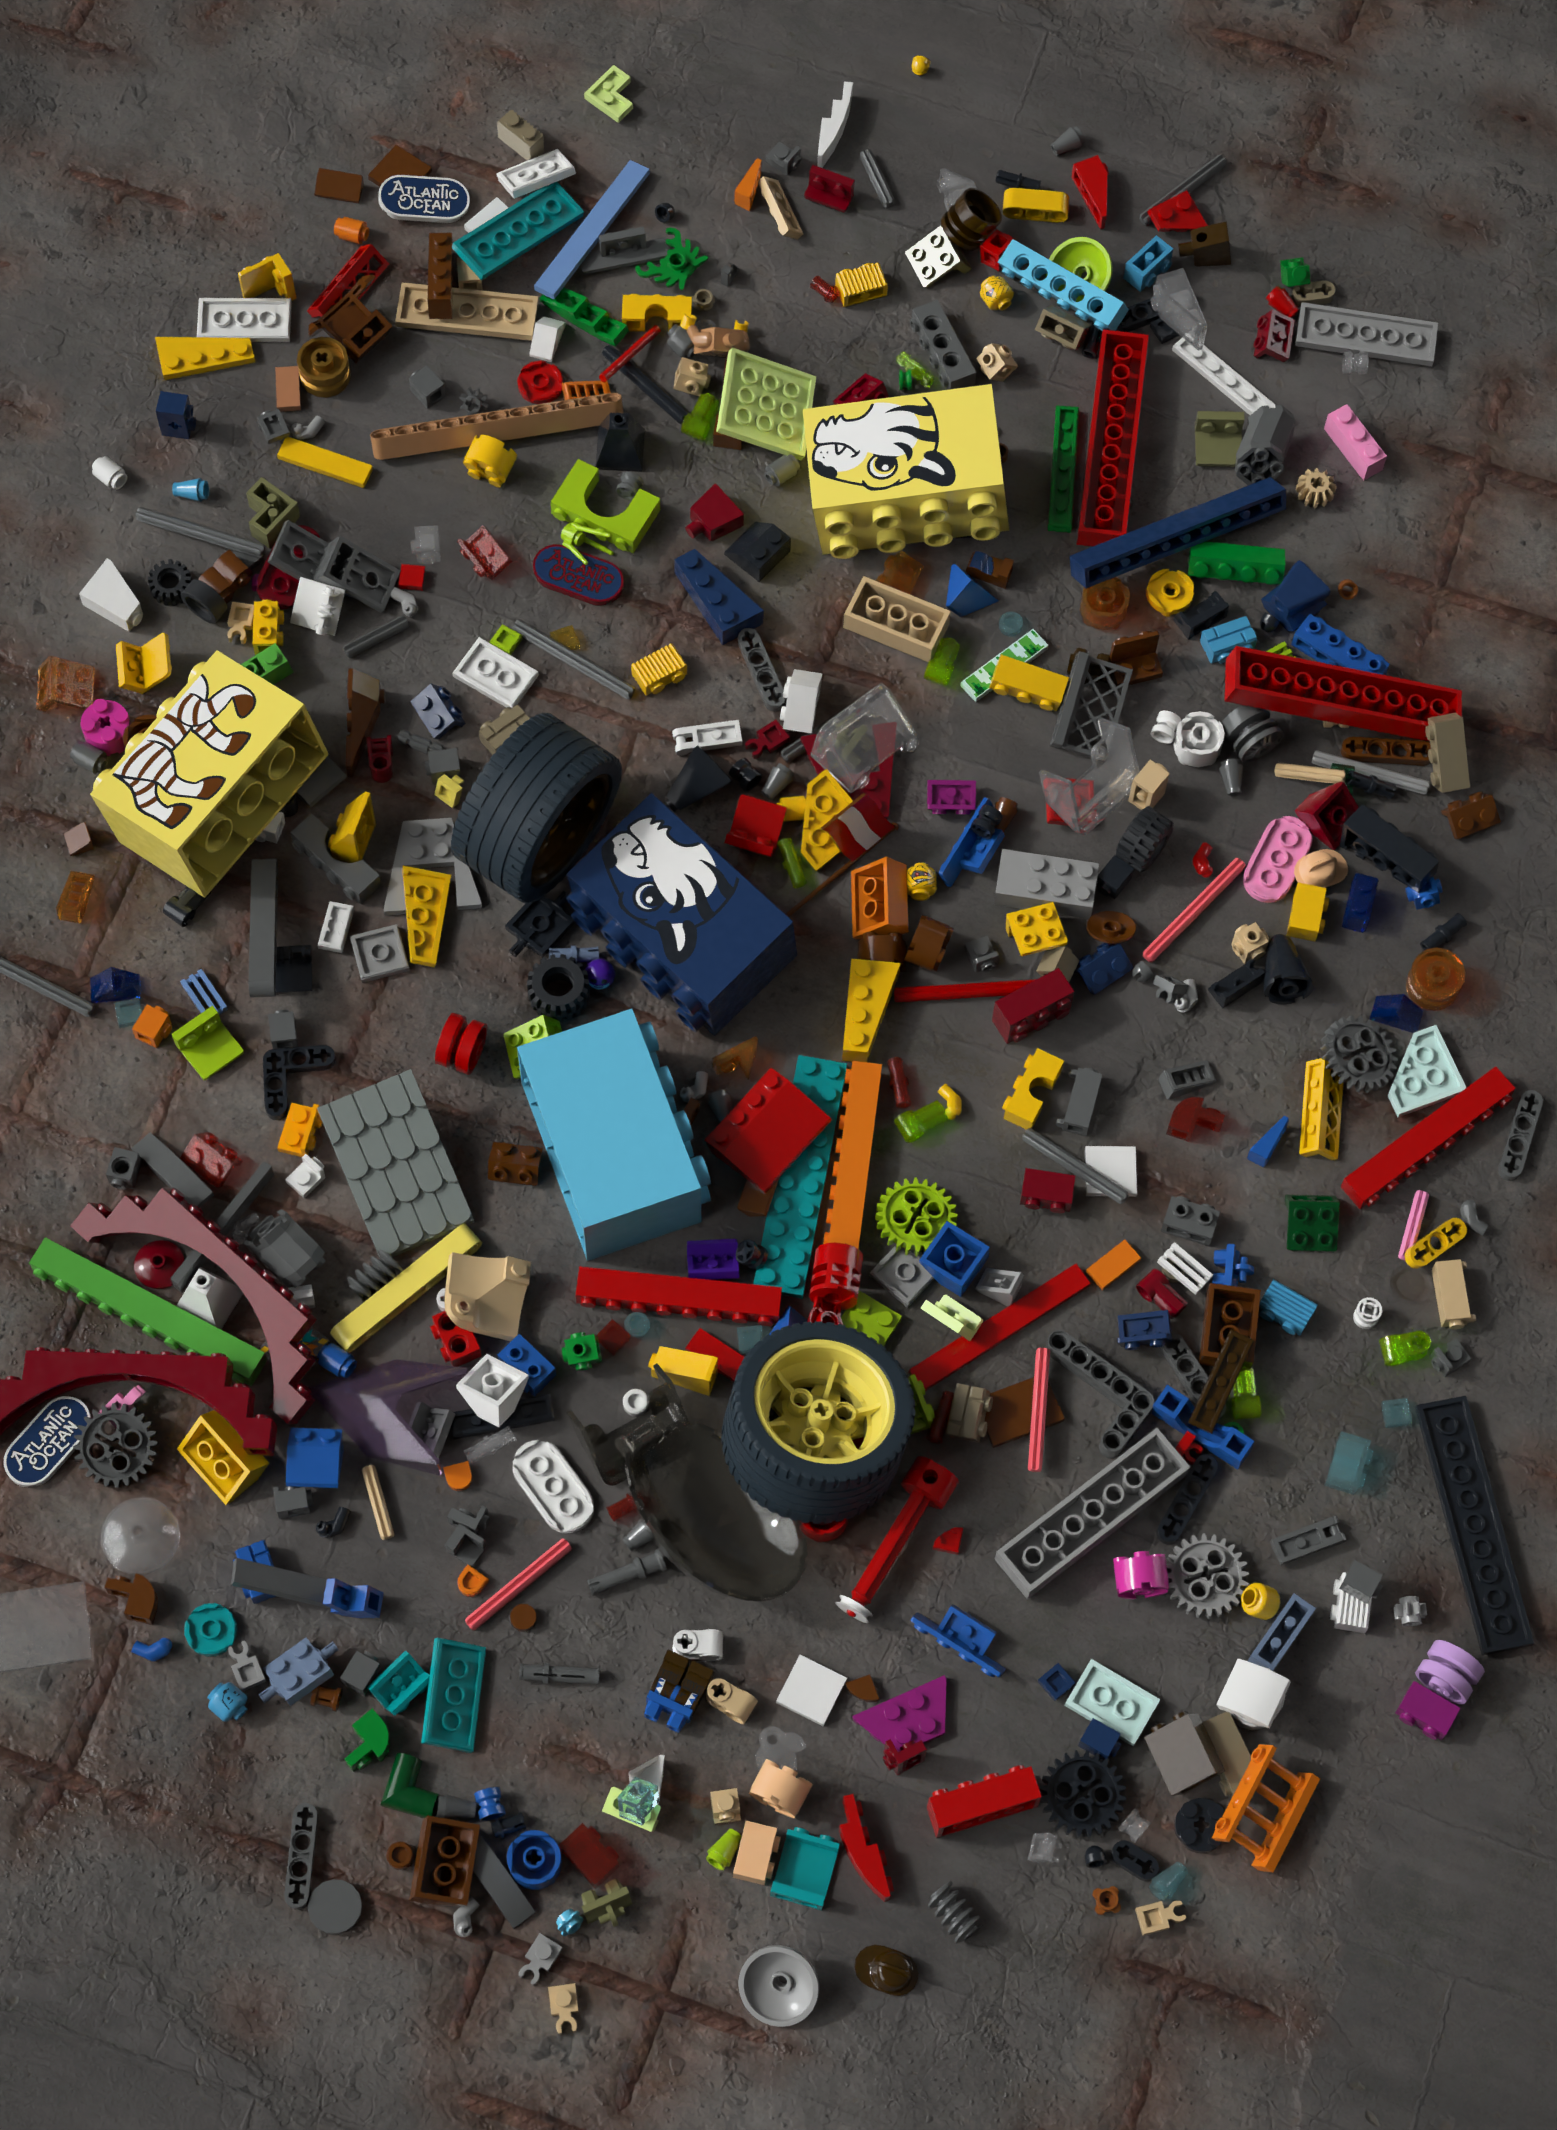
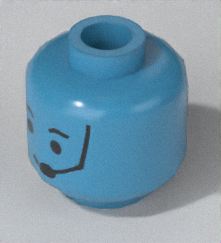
M232 1682L226 1684L219 1683L207 1697L210 1700L208 1708L224 1722H228L233 1718L238 1721L247 1711L245 1707L247 1702L246 1694Z

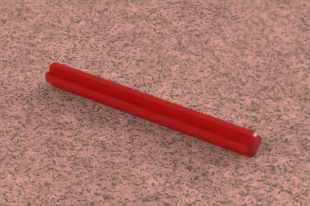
M1036 979L901 987L894 989L895 1002L1006 996Z

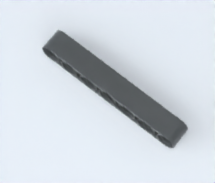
M277 858L252 859L249 943L250 998L276 997Z

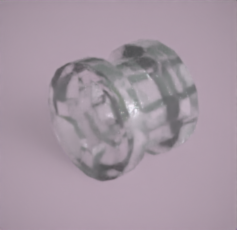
M1134 1809L1118 1830L1122 1833H1127L1130 1836V1840L1135 1844L1151 1825V1822L1148 1819H1142L1139 1812Z

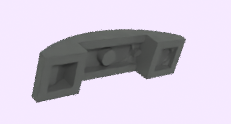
M479 1834L473 1872L497 1904L509 1924L515 1929L534 1915L535 1911L500 1860Z

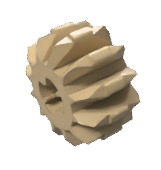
M1316 468L1313 473L1308 469L1305 471V475L1299 477L1298 484L1296 485V492L1299 493L1298 500H1305V506L1313 504L1314 509L1318 504L1325 507L1327 502H1331L1334 498L1336 484L1333 483L1334 476L1327 477V470L1320 473L1318 468Z

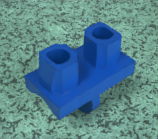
M1227 1244V1249L1214 1251V1264L1216 1267L1225 1266V1273H1213L1212 1283L1238 1287V1276L1240 1283H1246V1277L1254 1274V1267L1248 1264L1247 1257H1240V1251L1235 1250V1244Z

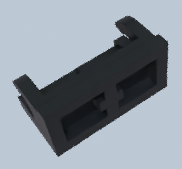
M1217 591L1211 593L1212 595L1208 599L1184 613L1180 611L1174 617L1173 621L1188 640L1227 617L1229 604L1224 601Z
M1254 959L1248 960L1246 964L1220 981L1213 983L1208 988V991L1222 1009L1262 983L1265 972L1262 968L1255 969L1253 965Z

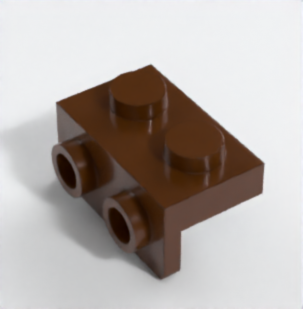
M1482 791L1469 795V799L1466 801L1456 800L1447 804L1448 808L1441 810L1442 815L1448 817L1454 839H1460L1501 822L1493 795L1483 794Z
M493 1142L488 1160V1179L537 1186L543 1148Z

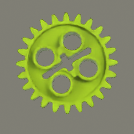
M915 1177L913 1184H910L905 1178L903 1186L895 1182L894 1190L888 1187L886 1195H881V1203H877L876 1207L878 1212L876 1213L875 1220L879 1221L876 1228L883 1229L881 1238L889 1237L888 1246L893 1243L897 1244V1252L903 1247L905 1248V1255H908L910 1250H914L915 1256L918 1257L920 1250H923V1252L927 1250L946 1221L955 1226L957 1225L955 1221L958 1214L953 1213L955 1212L956 1205L950 1204L951 1196L944 1197V1188L939 1191L936 1190V1182L930 1187L927 1186V1179L922 1184H919L917 1177ZM906 1199H914L917 1203H908ZM927 1200L928 1202L922 1208L921 1216L916 1218L909 1234H906L905 1231L911 1225L912 1218L916 1217L922 1202ZM928 1211H936L939 1215L933 1216ZM900 1218L905 1222L897 1223L894 1221V1219ZM923 1230L927 1234L919 1235L916 1231Z

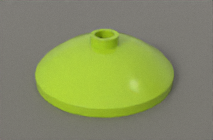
M1088 237L1071 238L1060 244L1049 258L1052 262L1080 278L1083 272H1087L1084 280L1103 291H1106L1110 284L1113 272L1111 257L1105 247L1094 239ZM1066 284L1059 286L1057 291L1064 290ZM1085 295L1078 296L1076 302L1082 301Z

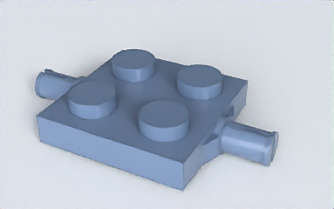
M304 1638L263 1668L270 1679L271 1686L258 1695L266 1703L278 1694L290 1706L334 1675L326 1659L339 1651V1649L332 1641L322 1650L313 1647L307 1638Z

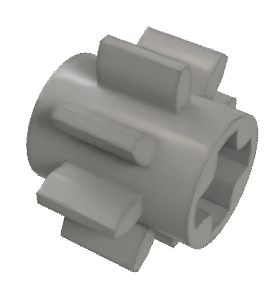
M1417 1596L1399 1598L1400 1604H1395L1394 1607L1395 1620L1401 1619L1402 1626L1422 1624L1421 1618L1427 1616L1426 1603H1419V1597Z

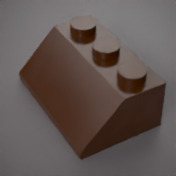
M426 1816L422 1820L409 1901L432 1905L467 1906L480 1829L479 1824L434 1816Z

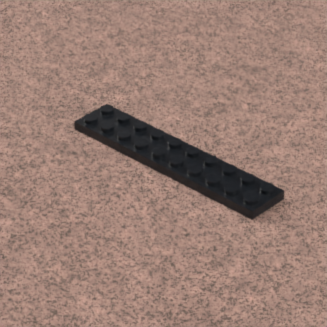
M1461 1396L1416 1405L1417 1418L1481 1655L1532 1646L1534 1644L1533 1636L1467 1397Z

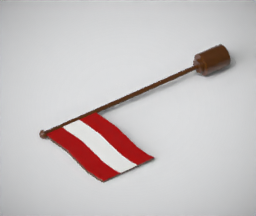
M861 794L821 827L822 830L831 836L839 851L849 858L850 861L785 914L787 917L795 913L895 829L898 831L899 825L895 822L890 823L884 818L876 802L867 794Z

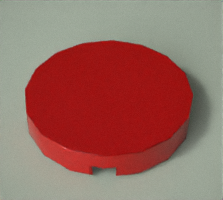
M540 360L531 362L521 369V373L517 378L518 390L521 396L528 402L533 404L550 403L562 393V373L554 364L551 365L546 363V361Z

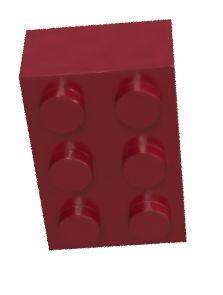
M1057 968L995 1001L992 1022L1006 1044L1012 1041L1019 1042L1027 1036V1033L1033 1030H1042L1053 1019L1060 1020L1067 1016L1071 1009L1074 990L1061 970Z

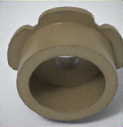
M700 289L693 296L692 302L697 310L708 311L713 307L715 298L709 290Z

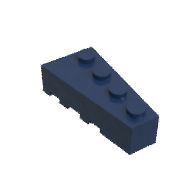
M696 549L674 559L676 576L722 645L738 638L739 632L744 628L755 629L763 624L764 610Z

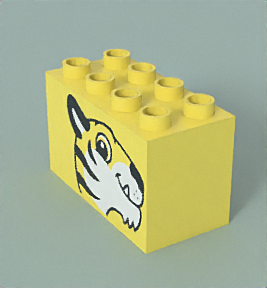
M992 384L803 409L812 509L822 555L831 554L834 558L847 559L856 556L859 550L878 548V550L885 553H894L904 549L906 544L925 542L929 546L940 547L949 544L956 537L972 535L976 540L985 541L996 538L1002 531H1009Z

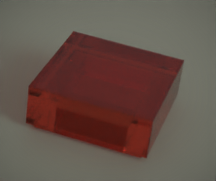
M613 1319L596 1335L599 1343L613 1356L631 1339V1335Z

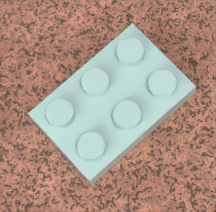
M1091 1659L1064 1706L1090 1721L1092 1718L1119 1732L1121 1734L1120 1739L1134 1746L1160 1699Z

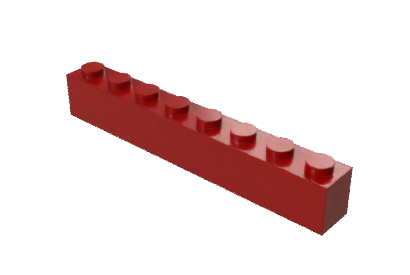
M1495 1066L1345 1177L1341 1188L1359 1209L1365 1205H1368V1207L1374 1205L1380 1199L1379 1195L1385 1190L1388 1193L1394 1190L1399 1185L1398 1181L1404 1176L1407 1179L1418 1171L1417 1167L1423 1162L1428 1164L1437 1157L1436 1153L1442 1148L1444 1150L1449 1149L1455 1144V1138L1459 1135H1468L1475 1128L1474 1124L1480 1120L1482 1122L1488 1120L1494 1114L1493 1110L1498 1106L1501 1108L1507 1106L1513 1100L1511 1096L1515 1087Z
M579 1266L575 1296L576 1303L587 1308H594L596 1305L606 1306L609 1310L628 1308L636 1313H645L647 1310L656 1311L657 1314L663 1316L676 1313L682 1314L686 1318L705 1316L713 1321H721L724 1318L733 1319L732 1321L735 1323L744 1324L748 1321L758 1322L762 1326H772L779 1320L782 1287Z

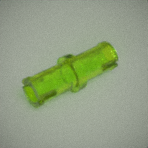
M792 838L780 840L777 845L784 860L782 865L789 874L792 888L805 886L807 880L801 868L802 860L797 856Z

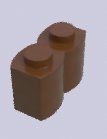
M229 549L198 580L212 587L227 604L232 600L234 592L238 588L244 587L250 582L253 573Z

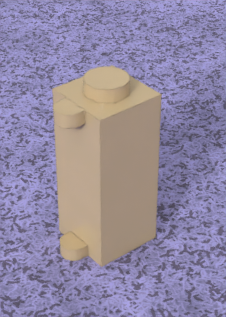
M1461 1259L1435 1262L1432 1268L1441 1327H1449L1452 1330L1461 1329L1467 1323L1476 1321V1315L1470 1314L1463 1269L1467 1268V1264L1464 1261L1461 1262Z

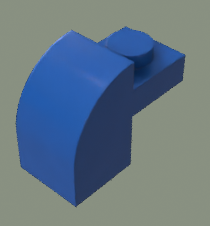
M336 1578L327 1579L323 1605L330 1607L332 1613L346 1617L380 1618L384 1592L369 1585L351 1586Z

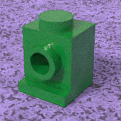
M1303 257L1280 260L1282 284L1288 287L1311 284L1310 267L1304 263Z

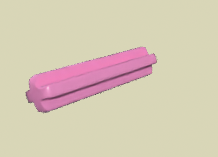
M1417 1190L1413 1199L1398 1255L1401 1260H1405L1406 1250L1414 1245L1418 1239L1429 1198V1193L1422 1190Z

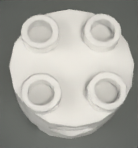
M1198 711L1186 715L1177 726L1173 744L1178 761L1183 765L1193 767L1214 764L1220 755L1225 732L1221 722H1218L1212 714Z

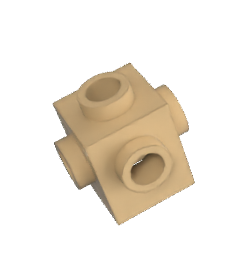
M991 343L985 346L982 353L976 358L981 365V371L990 380L1003 382L1018 367L1011 356V350L1006 345Z
M682 357L675 373L674 389L700 396L703 388L707 389L710 383L711 375L708 374V364Z
M1256 922L1249 926L1244 924L1235 931L1231 945L1235 954L1246 964L1248 960H1257L1266 953L1269 937L1263 928H1259Z

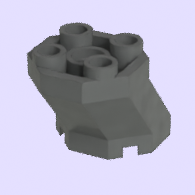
M1268 405L1261 406L1248 417V427L1236 453L1235 462L1236 476L1247 485L1269 477L1276 479L1284 470L1283 461L1294 437L1295 418L1283 405H1275L1276 408H1269Z
M281 1209L277 1211L280 1216L274 1218L270 1215L256 1226L249 1234L252 1240L248 1241L246 1239L244 1244L286 1287L293 1285L296 1288L306 1280V1275L312 1269L317 1270L324 1264L325 1259L323 1255L325 1252L286 1211Z

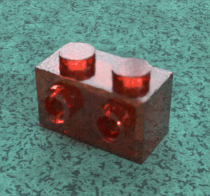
M582 1823L559 1844V1848L588 1882L597 1889L619 1868V1862L617 1861L619 1855L611 1846L608 1845L605 1848L599 1841L601 1838L600 1834L592 1826L587 1828Z

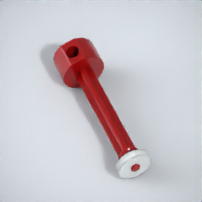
M918 1456L901 1482L902 1487L910 1494V1497L854 1590L851 1591L852 1598L840 1595L841 1601L835 1602L842 1611L861 1622L869 1623L867 1617H872L873 1615L865 1606L871 1604V1600L927 1507L943 1509L959 1483L958 1478L952 1472L926 1457Z

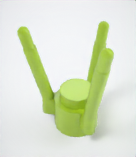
M575 522L568 523L561 532V539L564 540L562 545L570 549L584 565H588V561L574 547L582 545L583 542L609 555L614 554L610 549L587 538L583 532L611 538L610 533L581 526Z

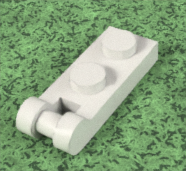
M739 720L682 727L672 731L673 739L676 740L677 744L675 745V752L679 756L689 754L697 745L704 751L742 745ZM692 737L693 741L686 742V738Z

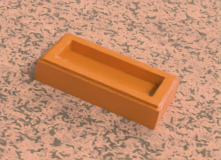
M1124 1239L1087 1268L1086 1273L1103 1291L1141 1261V1257Z

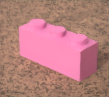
M1346 404L1328 414L1324 430L1363 481L1382 471L1387 455L1351 408Z

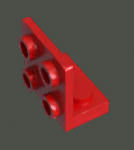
M741 794L731 830L726 834L724 843L771 857L775 854L787 807Z

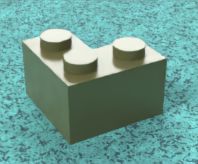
M261 477L246 493L249 507L257 512L249 521L252 537L270 549L275 544L284 522L289 520L295 523L300 517L298 502Z

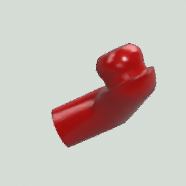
M1206 842L1201 844L1192 859L1196 872L1204 878L1210 877L1213 873V868L1207 859L1213 848Z

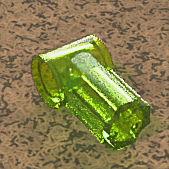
M701 394L691 414L688 413L685 416L681 433L704 441L710 429L711 420L719 406V401L711 394Z
M949 637L941 638L933 659H930L924 679L947 686L961 644Z
M936 1100L916 1111L909 1110L895 1118L894 1123L905 1142L911 1143L921 1138L925 1131L947 1121L948 1117L942 1104Z
M1242 1367L1233 1386L1234 1420L1261 1418V1402L1259 1395L1256 1394L1254 1370Z

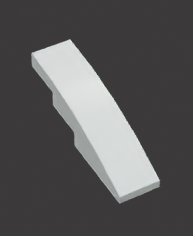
M844 82L842 100L833 99L831 118L822 117L818 167L823 168L843 134L850 112L853 82Z

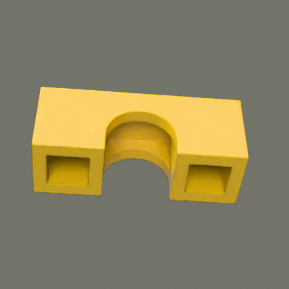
M660 294L623 295L622 323L628 326L629 331L645 332L647 320L654 316H660L668 322L669 332L675 324L680 326L684 314L689 317L692 315V297L684 295L662 296Z
M1037 1048L1034 1056L1029 1054L1024 1064V1068H1026L1024 1075H1018L1013 1085V1088L1016 1089L1013 1096L1008 1095L1002 1109L1005 1110L1004 1119L1026 1130L1028 1128L1032 1129L1041 1112L1043 1102L1034 1098L1030 1093V1089L1035 1086H1044L1052 1090L1063 1069L1064 1060Z

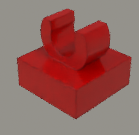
M1187 1430L1175 1449L1184 1457L1188 1464L1193 1465L1196 1460L1190 1456L1189 1452L1196 1451L1198 1454H1201L1203 1448L1199 1444L1193 1443L1196 1436Z

